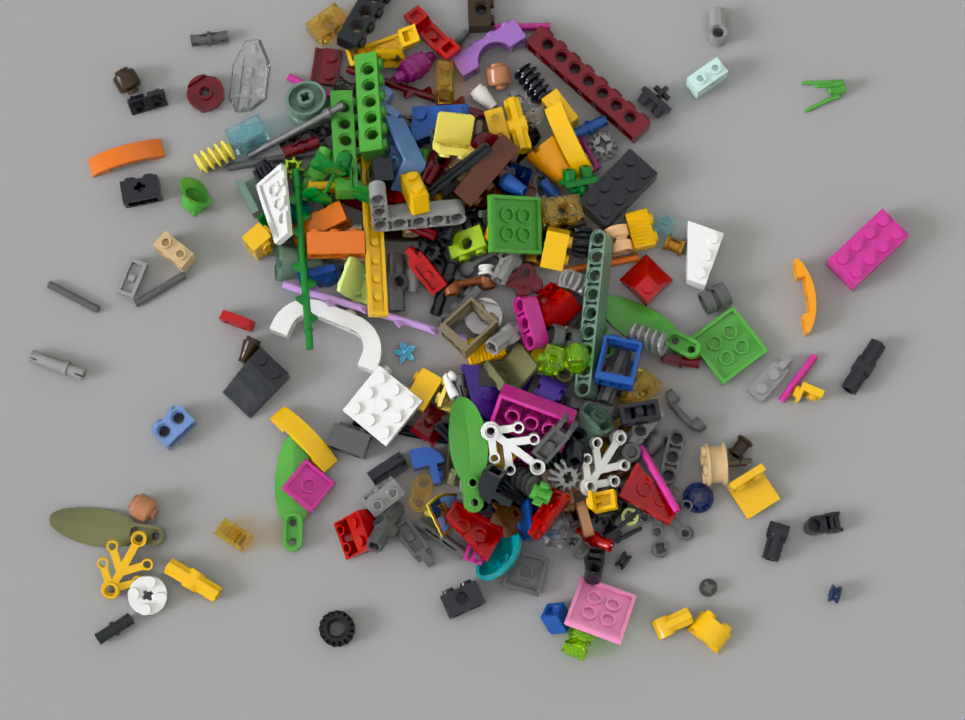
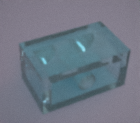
M259 114L225 130L227 138L237 155H244L251 151V148L257 145L260 146L270 139L269 133Z

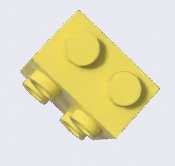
M440 111L437 116L432 149L439 153L441 157L449 158L450 155H455L457 158L464 159L475 150L470 146L475 117L471 114Z

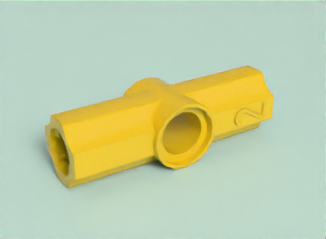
M509 97L503 101L508 118L509 132L513 137L514 144L520 148L517 154H527L533 150L528 134L527 120L525 115H523L519 97Z
M172 558L165 567V574L179 581L182 586L192 592H197L212 602H215L222 592V587L205 578L206 576L193 568H188L176 559Z

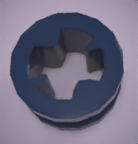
M832 584L827 601L831 602L833 600L838 604L842 587L836 588Z

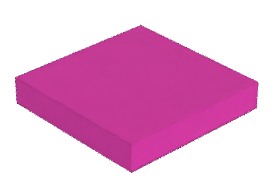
M305 459L282 486L281 490L309 513H312L336 483L309 460Z

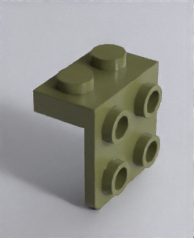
M516 343L500 364L487 360L483 365L488 377L495 381L499 391H501L504 383L522 389L539 368L536 361L521 343Z

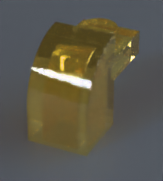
M227 518L223 519L214 532L216 536L242 554L254 539L250 533Z

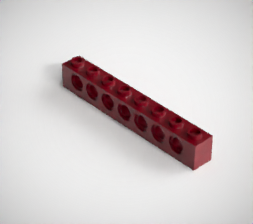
M540 26L525 41V48L601 115L604 114L606 119L635 144L649 129L651 123L649 118L644 113L640 114L632 102L623 99L622 94L617 89H612L605 78L597 76L594 73V69L588 64L585 65L578 54L570 52L563 41H558L553 37L554 34L548 28L544 29ZM548 44L551 45L552 48L547 50L543 48V46ZM562 56L566 60L560 62L557 60V58ZM575 68L580 72L573 74L570 70ZM591 81L593 85L587 86L584 82ZM605 93L607 97L600 98L598 94ZM618 105L621 109L613 110L611 106ZM632 117L635 121L629 123L625 118Z

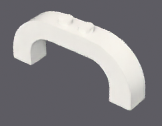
M310 299L311 312L318 316V320L350 332L361 339L364 347L357 365L359 369L372 374L381 365L382 361L381 342L374 327L362 317L357 316V313L351 309H340L337 304L329 307L323 301ZM294 301L283 307L277 313L269 328L271 333L289 340L295 326L304 320L303 305Z

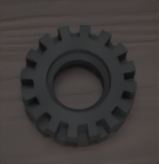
M338 610L330 611L320 621V636L328 645L342 647L353 639L355 624L352 618L345 612ZM335 621H340L345 626L344 633L340 636H333L330 633V625Z

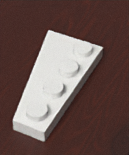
M281 163L255 185L274 243L279 246L293 235L286 165Z

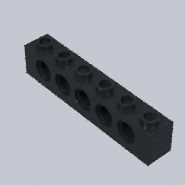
M357 0L337 35V45L357 54L360 48H364L368 34H372L374 31L376 20H380L385 4L388 5L391 0ZM363 15H368L369 17H368V18H363L362 16H363ZM354 30H360L361 32L355 33V32H353V31H354Z

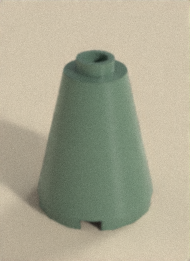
M284 244L277 245L275 253L276 264L274 267L275 281L282 282L299 279L298 271L292 269V265L299 261L298 248ZM307 259L308 270L327 265V260Z
M592 401L585 402L574 421L579 422L578 427L584 429L587 433L585 448L589 446V440L592 437L602 438L610 433L615 426L611 423L613 418L609 412L599 404L595 406L590 404Z

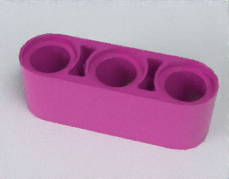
M535 296L516 297L513 302V308L525 348L527 350L546 349L549 345V337L538 299Z

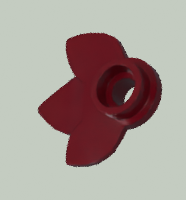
M529 263L521 264L517 271L512 272L505 285L506 287H514L517 297L529 296L531 291L539 294L543 290L541 278L535 274V268ZM524 269L529 270L530 273L528 276L523 275Z

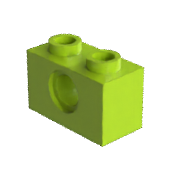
M478 224L456 233L452 246H448L451 258L462 263L470 260L471 256L486 254L488 250V242L484 238L486 228ZM469 241H472V246L469 249H467V243Z

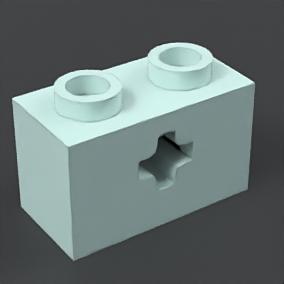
M716 57L687 77L685 86L695 99H698L724 81L728 70Z

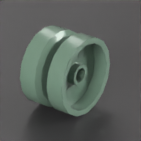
M307 80L294 84L288 90L285 97L290 118L296 126L322 113L323 109L330 107L325 90L314 81ZM325 119L308 129H315L323 125L327 120Z

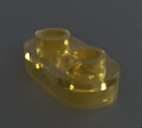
M419 474L413 482L409 505L417 513L424 512L427 509L426 504L430 501L433 480L427 474ZM422 481L427 482V486L424 488L420 486ZM417 500H421L423 504L421 506H416L415 502Z

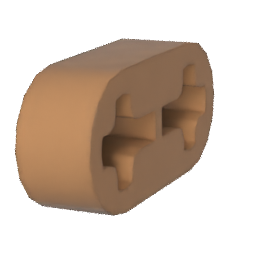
M585 500L575 502V509L584 538L594 536Z

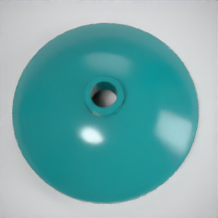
M516 532L509 538L502 536L488 562L483 559L482 565L477 564L476 574L481 580H495L505 575L514 567L522 548L521 535Z

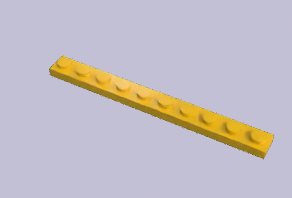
M360 154L362 185L368 186L366 172L371 161H364ZM362 202L368 317H388L384 232H377L372 228L370 204Z

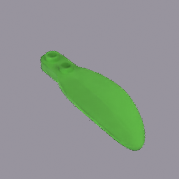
M608 295L605 319L625 337L635 322H639V328L645 324L646 331L649 327H653V333L656 329H659L660 336L664 331L667 332L669 350L690 360L700 356L702 351L700 343L677 331L674 325L658 312L635 301ZM674 340L679 341L677 344H672ZM691 348L695 349L693 353L689 352Z
M459 397L454 401L450 411L449 447L454 469L462 481L463 506L468 512L475 513L480 511L484 505V500L478 490V482L483 470L487 467L488 441L481 435V427L484 422L477 407L468 398ZM471 479L475 480L476 484L474 487L469 484ZM472 499H476V500H477V505H476V506H472V504H471V500H472Z
M290 436L284 441L278 457L275 474V498L279 514L283 520L284 548L289 552H297L303 545V521L308 511L281 490V488L305 459L310 461L309 455ZM292 521L297 522L296 526L294 527L290 526V523ZM291 540L297 541L294 546L290 545Z

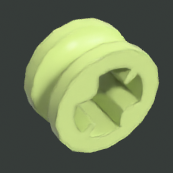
M626 508L621 514V521L625 520L624 515L627 516V512L632 514L636 510L634 508ZM639 514L632 519V522H628L626 526L635 525L639 519Z

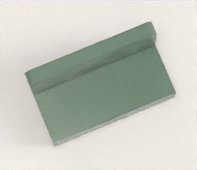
M254 177L244 182L243 179L236 181V184L255 219L264 212L255 186L260 180Z

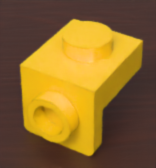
M609 489L596 493L589 490L588 497H586L587 507L595 514L617 510L616 490Z

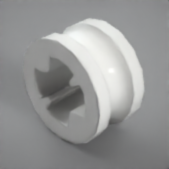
M479 265L478 269L480 272L478 276L492 277L495 265Z

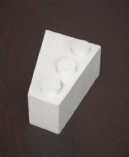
M688 221L686 226L685 285L704 290L724 233Z

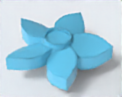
M403 341L401 342V349L393 352L395 355L400 356V364L404 363L406 358L410 361H415L411 353L415 350L416 346L407 347Z

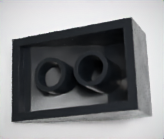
M260 347L247 360L223 393L251 418L291 377L280 364Z

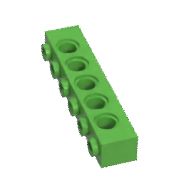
M376 51L357 54L354 57L360 154L364 161H371L379 156L387 158L386 150H389V143L385 138V134H388L387 123L384 122V118L387 117L386 107L383 106V101H386L385 91L382 90V85H385L384 75L381 74V69H384L383 59L379 58Z
M352 90L330 91V108L344 102L346 106L344 110L347 111H340L331 118L333 162L336 163L338 153L340 152L352 155L351 167L354 168V186L362 185V180H358V175H361V164L357 163V158H360V147L356 146V141H359V131L355 130V125H358V115L354 113L353 109L357 108V98L353 97ZM349 172L344 176H335V200L356 199L352 195L354 191L350 189V179L344 178L349 176Z

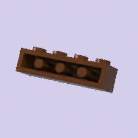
M504 134L492 145V151L475 165L453 191L452 195L462 200L466 207L470 208L472 205L476 207L483 199L480 195L484 191L488 193L495 185L492 181L496 176L501 178L507 171L505 166L508 162L513 164L519 157L517 152L520 148Z

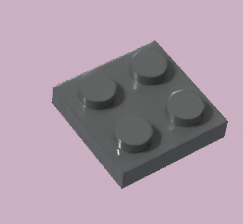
M521 550L514 567L504 575L501 586L539 597L550 559Z

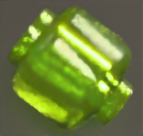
M572 343L564 349V366L570 372L581 373L588 367L589 351L585 346L580 343Z

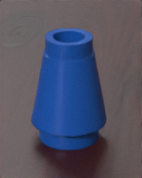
M511 173L503 174L499 180L498 185L502 191L518 196H525L528 191V187Z

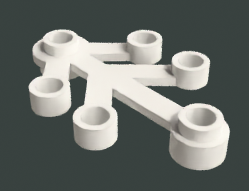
M493 421L483 424L481 435L484 439L488 440L490 451L488 459L490 463L497 464L500 461V454L497 452L496 441L503 445L504 470L507 471L506 468L508 466L514 468L512 472L507 471V475L511 476L516 472L512 453L529 464L530 471L534 475L544 473L545 463L539 458L534 459L517 446L525 444L537 445L540 441L538 433L532 432L528 436L506 438L502 435L503 433H522L524 431L523 422L515 421L513 424L502 426ZM520 424L522 428L520 430H516L515 425ZM493 428L495 431L494 433L489 434L487 432V429ZM532 436H536L538 439L537 441L532 442L530 438ZM495 454L498 456V459L492 460L491 456ZM540 463L541 467L535 468L534 464Z
M613 430L610 433L609 440L611 443L602 458L600 448L603 444L602 439L592 437L589 440V445L592 448L594 470L591 473L589 464L592 462V456L589 453H584V457L587 456V461L582 465L583 479L579 482V490L583 495L588 496L589 490L596 493L597 488L619 486L620 478L616 475H610L607 479L598 480L602 473L629 470L630 462L625 459L608 464L618 446L623 445L627 440L624 431ZM595 440L598 441L597 446L594 445Z

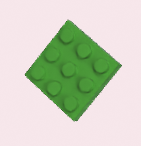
M487 195L488 253L542 254L541 197Z
M734 306L691 336V338L700 343L702 350L700 358L722 385L769 351Z

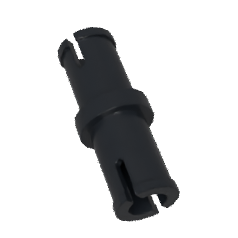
M126 613V615L115 622L111 621L109 626L94 635L102 645L113 636L120 635L121 631L135 624L130 614Z

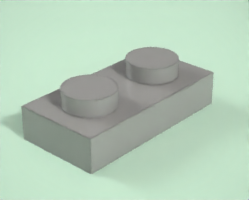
M129 258L116 293L135 300L148 264Z

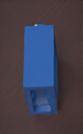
M616 334L605 335L595 374V384L633 392L643 342L635 338L624 339ZM608 347L636 352L631 377L603 372Z

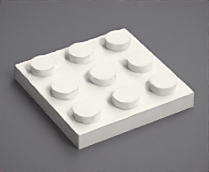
M378 366L343 411L388 447L424 402L381 366Z

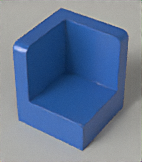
M564 602L547 604L540 618L549 633H567L570 626L564 625L568 614V609Z

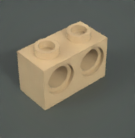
M166 231L153 244L158 253L184 273L197 260L192 251Z

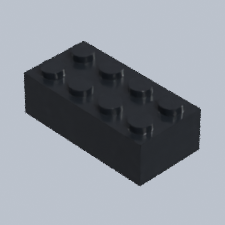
M629 149L578 201V208L604 231V229L612 226L653 184L658 173L632 149Z

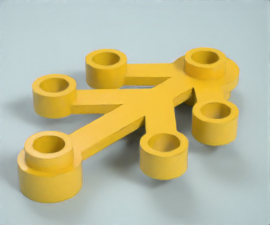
M137 530L132 534V544L122 562L118 553V542L114 539L107 542L106 548L110 552L116 573L111 578L108 569L109 559L102 556L97 560V566L100 568L104 579L101 593L105 598L114 599L118 597L121 590L130 588L134 579L141 577V575H135L132 580L120 582L122 576L141 570H150L153 567V560L151 558H144L142 562L129 565L138 547H142L147 541V535L144 531ZM136 535H141L143 540L137 541ZM109 543H115L116 548L111 549ZM105 560L107 564L102 566L99 561ZM149 561L151 566L145 567L144 562ZM113 586L115 590L113 592H109L107 587Z

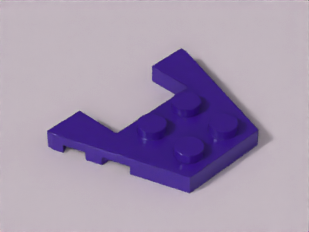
M462 364L461 371L464 374V383L469 398L477 407L482 420L490 421L501 391L497 387L478 385L479 365ZM534 375L521 390L528 392Z

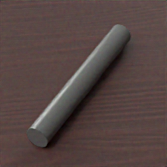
M183 272L179 273L134 300L136 306H141L186 279Z
M49 281L47 288L95 313H98L100 310V306Z

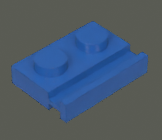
M335 264L308 270V278L316 281V286L319 288L331 287L339 281ZM298 272L297 274L301 285L300 272Z

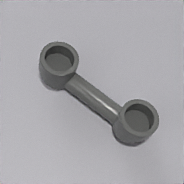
M487 252L471 262H462L459 267L460 275L463 278H470L474 274V268L493 257L500 259L498 253Z
M672 389L665 393L669 408L689 429L696 432H703L707 429L700 418L696 417L691 420L677 405L680 397Z

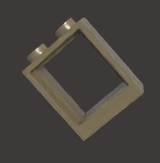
M470 297L438 327L439 334L467 359L499 330V319L493 312L489 313L485 310V306L481 301H476ZM473 311L489 326L468 345L452 329Z

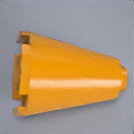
M552 135L525 157L527 161L557 185H559V179H563V169L571 168L555 135Z

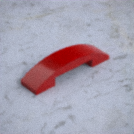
M418 5L404 15L409 25L415 24L420 38L443 59L448 61L462 50L451 37L448 38L430 20L429 15Z

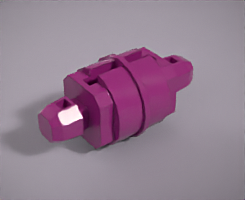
M420 51L419 53L416 52L407 56L399 64L397 72L393 75L392 79L395 83L404 81L408 84L423 78L432 67L436 55L434 52L425 54L423 51Z

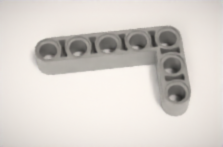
M375 180L370 182L368 186L372 228L377 232L459 225L466 221L465 205L460 199L429 201V212L412 215L407 204L388 205L386 185L383 181Z

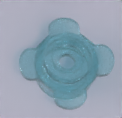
M659 215L658 223L654 229L668 236L672 234V227L676 224L674 218Z

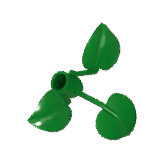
M320 151L316 153L315 157L311 160L310 166L320 173H331L332 176L323 191L315 187H308L303 190V197L309 198L311 201L321 205L331 204L333 198L326 193L335 176H344L349 172L350 189L354 191L353 197L370 204L368 186H354V168L351 167L352 155L340 152L338 153L336 163H334Z

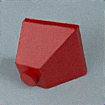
M646 254L619 281L645 306H648L673 279Z

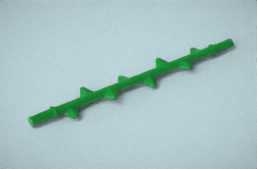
M294 168L292 169V190H294V195L289 197L290 204L295 206L296 227L292 231L293 235L298 239L299 261L292 265V269L300 272L302 294L295 297V299L303 305V331L305 332L306 350H313L314 328H312V323L318 320V316L311 312L309 289L317 284L316 281L308 278L307 245L305 243L304 222L311 219V215L303 211L300 169Z

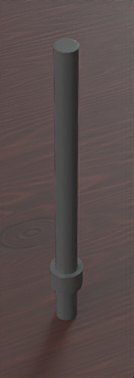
M333 146L326 147L333 151ZM318 148L306 151L305 154L300 153L286 159L289 161L292 160L293 157H295V160L313 157L317 153ZM281 154L229 163L227 168L228 171L254 167V164L265 158L267 162H284L285 156Z

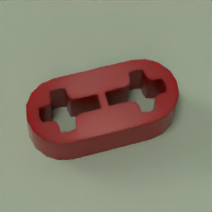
M222 310L219 318L220 321L248 332H253L256 324L251 319L226 310Z

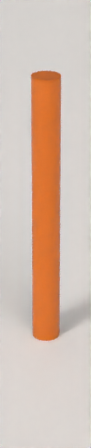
M638 254L612 258L611 266L639 261ZM587 263L564 267L563 270L587 271Z

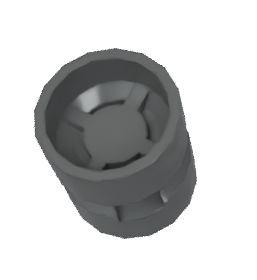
M723 282L713 285L712 290L707 288L697 293L699 302L707 315L718 311V307L725 308L733 303L730 292Z
M551 324L548 330V348L556 350L562 348L563 351L575 353L580 344V330L573 327L565 329L563 325Z

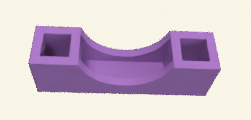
M515 19L508 20L499 29L489 31L480 41H473L467 49L461 50L451 59L463 80L467 81L480 73V60L486 51L501 47L513 52L523 46L527 38Z

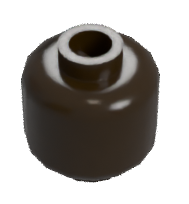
M126 66L114 73L113 82L121 94L128 93L130 96L139 91L137 87L140 86L141 80L133 68L128 69Z

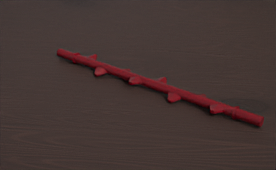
M348 65L346 73L355 75V67ZM392 77L390 79L384 78L385 86L402 91L405 99L414 95L435 102L436 105L466 104L465 97L463 96L459 97L456 101L434 95L429 86L420 90L402 83H395ZM469 106L475 120L477 118L486 120L484 111Z

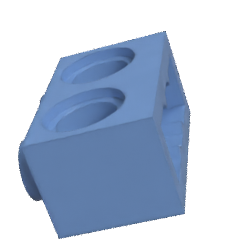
M179 404L176 407H171L166 413L167 416L162 420H157L151 430L168 450L197 425L196 421ZM183 415L184 421L179 424L175 423L176 417ZM163 429H170V434L167 437L161 436Z

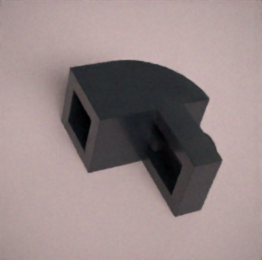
M492 463L483 470L478 482L479 493L488 504H491L495 499L501 505L510 508L517 500L519 493L502 485L507 471Z

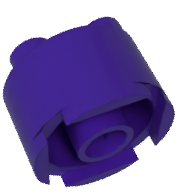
M544 373L533 394L561 404V398L565 395L569 386Z

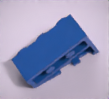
M468 104L412 106L411 133L418 148L431 143L430 132L431 129H435L434 126L440 111L472 115Z

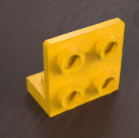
M762 463L727 485V489L747 519H750L780 499L765 476L764 471L766 469Z

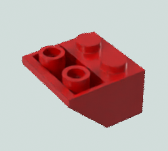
M552 282L546 285L542 292L536 296L547 330H549L551 324L565 326L582 309L570 292Z
M367 508L357 510L334 523L346 560L371 552L366 547V541L374 529L373 522L377 517H374Z

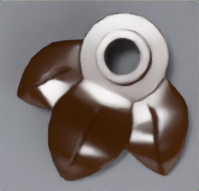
M497 500L492 502V506L496 511L493 513L490 523L503 527L502 533L504 538L513 536L517 532V524L522 520L521 510L515 505H512L510 508L503 506Z

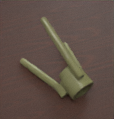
M447 444L446 466L443 476H446V483L459 487L460 478L453 467L450 470L451 454L449 444Z

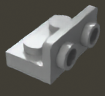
M389 475L360 498V500L371 514L377 517L405 495V492L395 479Z

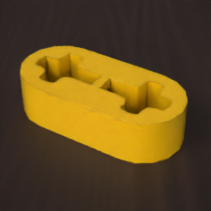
M398 48L375 49L372 51H376L378 56H381L384 68H398L401 61L405 59L403 50ZM396 55H399L400 57L398 61H395L394 59Z

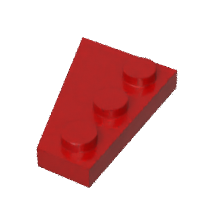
M636 463L618 497L636 508H641L645 513L669 526L676 513L673 512L654 480Z
M454 501L445 516V520L488 562L503 536V527L491 524L490 519L477 512H468L457 501Z

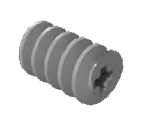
M635 322L626 336V339L635 338L643 342L645 351H651L653 354L658 353L659 356H663L668 349L669 340L667 332L664 331L660 336L659 329H656L653 333V327H649L646 331V325L643 324L639 328V322Z

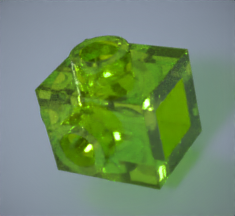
M546 344L543 353L540 352L536 363L539 364L538 371L547 376H557L559 371H563L566 360L563 359L565 349Z

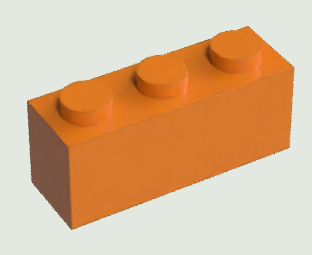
M340 201L332 202L326 208L311 213V219L304 222L305 243L306 233L312 229H320L322 232L329 231L330 229L345 231L353 227L346 208ZM296 221L292 224V229L296 227ZM293 235L295 243L298 246V239Z
M352 228L349 231L330 229L324 232L320 229H312L306 233L307 259H342L349 256L365 258V233L358 228Z

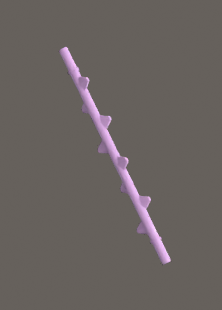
M287 281L283 282L282 288L300 293V295L302 294L300 285ZM318 286L309 289L310 297L326 301L329 307L337 304L368 314V306L321 292ZM389 311L388 317H380L395 322L398 328L406 325L441 336L438 327L420 322L419 320L409 319ZM456 333L466 342L467 336Z

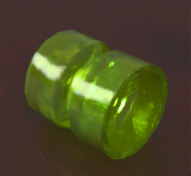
M571 627L567 635L569 640L564 642L561 652L584 661L588 653L587 646H591L595 636Z

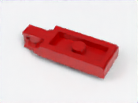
M412 245L404 251L410 258L407 260L409 267L432 296L448 284L425 253L422 251L418 252Z
M552 488L551 491L553 493L548 504L543 503L532 517V526L527 532L531 538L539 541L544 533L548 531L570 499L567 493Z

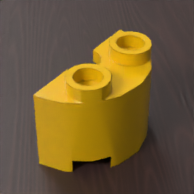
M700 611L693 620L694 623L689 625L686 630L718 654L731 638L730 632L732 629L726 623L722 622L720 624L715 620L716 615L711 611Z

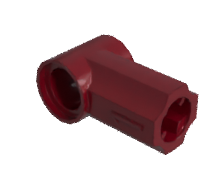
M435 150L428 154L425 169L420 174L424 185L428 187L438 179L443 168L447 167L450 163V157H441V161L438 163L437 156L439 153Z

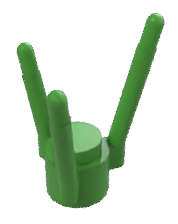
M844 80L803 81V85L827 88L828 94L833 95L805 109V112L814 110L830 101L840 99V94H845L846 91Z

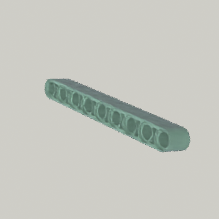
M600 229L592 232L589 242L580 328L581 338L578 348L574 386L575 394L589 401L595 399L598 394L599 385L595 384V374L603 345L613 250L612 236ZM600 274L599 279L596 281L597 275ZM598 293L597 298L594 299V295ZM596 311L595 317L592 318V314ZM594 330L593 336L590 337L591 331ZM592 349L591 355L588 356L589 350ZM590 368L589 374L586 375V370ZM588 387L587 393L584 394V389Z

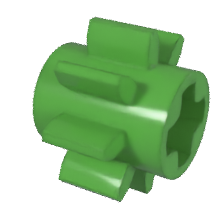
M541 481L540 485H533L529 495L533 499L532 504L541 507L543 503L548 504L553 491L549 490V484Z

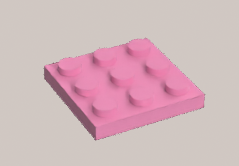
M581 575L564 625L620 645L637 595L601 582L597 585H590L586 583L584 576Z

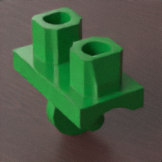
M590 165L579 166L580 175L576 176L575 169L573 168L563 169V179H559V185H565L566 188H570V193H575L577 197H582L584 191L589 189L586 184L598 182V177L593 175Z

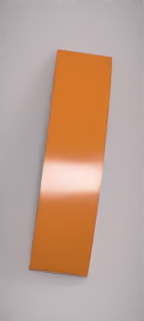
M151 139L109 149L89 158L88 162L92 177L111 173V170L144 160L149 162L163 158L165 154L161 140Z

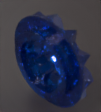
M701 482L691 483L683 492V501L690 500L694 503L695 496L693 494L698 495L699 492L703 491L702 499L704 501L699 500L693 504L691 510L693 513L706 512L714 501L713 491ZM689 502L684 503L687 509L691 507Z

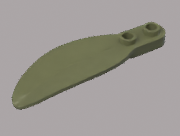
M92 507L66 508L53 512L49 518L50 525L57 532L72 540L90 546L106 547L107 542L111 539L118 542V547L132 544L131 536L137 530L146 533L147 541L145 545L159 546L166 538L165 531L159 526L136 523L124 514L107 509ZM158 533L159 538L154 540V535ZM139 535L136 537V540L142 541L143 537ZM109 543L110 548L116 547L115 543Z

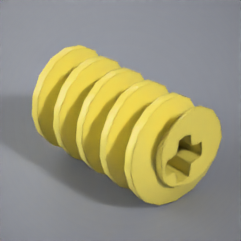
M221 140L220 147L216 143L213 144L214 150L207 147V153L200 150V157L195 153L193 154L201 173L203 170L208 174V167L216 170L215 164L222 167V160L228 164L229 157L236 160L228 140L227 144Z

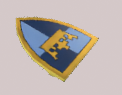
M455 493L437 495L426 504L427 509L424 511V516L432 517L442 538L452 528L445 520V516L454 501H457V494Z

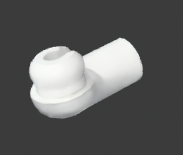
M449 371L443 376L445 389L451 401H455L460 397L452 382L457 379L453 371Z

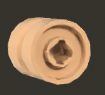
M617 224L604 229V232L613 238L612 257L624 256L634 251L632 241L628 239L630 234L627 224Z

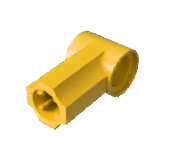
M686 607L669 616H662L651 623L659 640L673 635L675 631L691 625L694 621Z

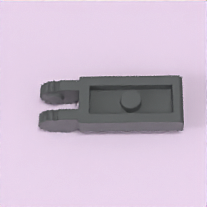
M567 413L559 419L557 424L555 423L531 451L533 455L545 464L549 463L578 427L579 422L575 420L567 431L562 428L569 418Z

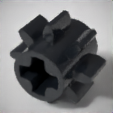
M265 158L253 165L256 170L252 172L256 179L261 178L262 180L276 167L272 161L267 162Z

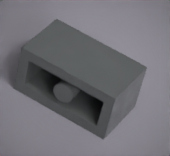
M340 422V424L334 423L327 446L330 449L365 460L372 440L369 432L362 428H358V430L350 428L351 425Z

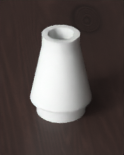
M481 83L470 93L473 100L488 110L493 109L498 104L487 87Z

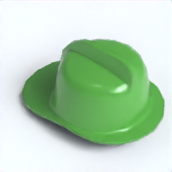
M184 177L180 180L182 206L190 211L193 217H196L198 213H202L206 207L212 205L208 191L200 181L190 177Z

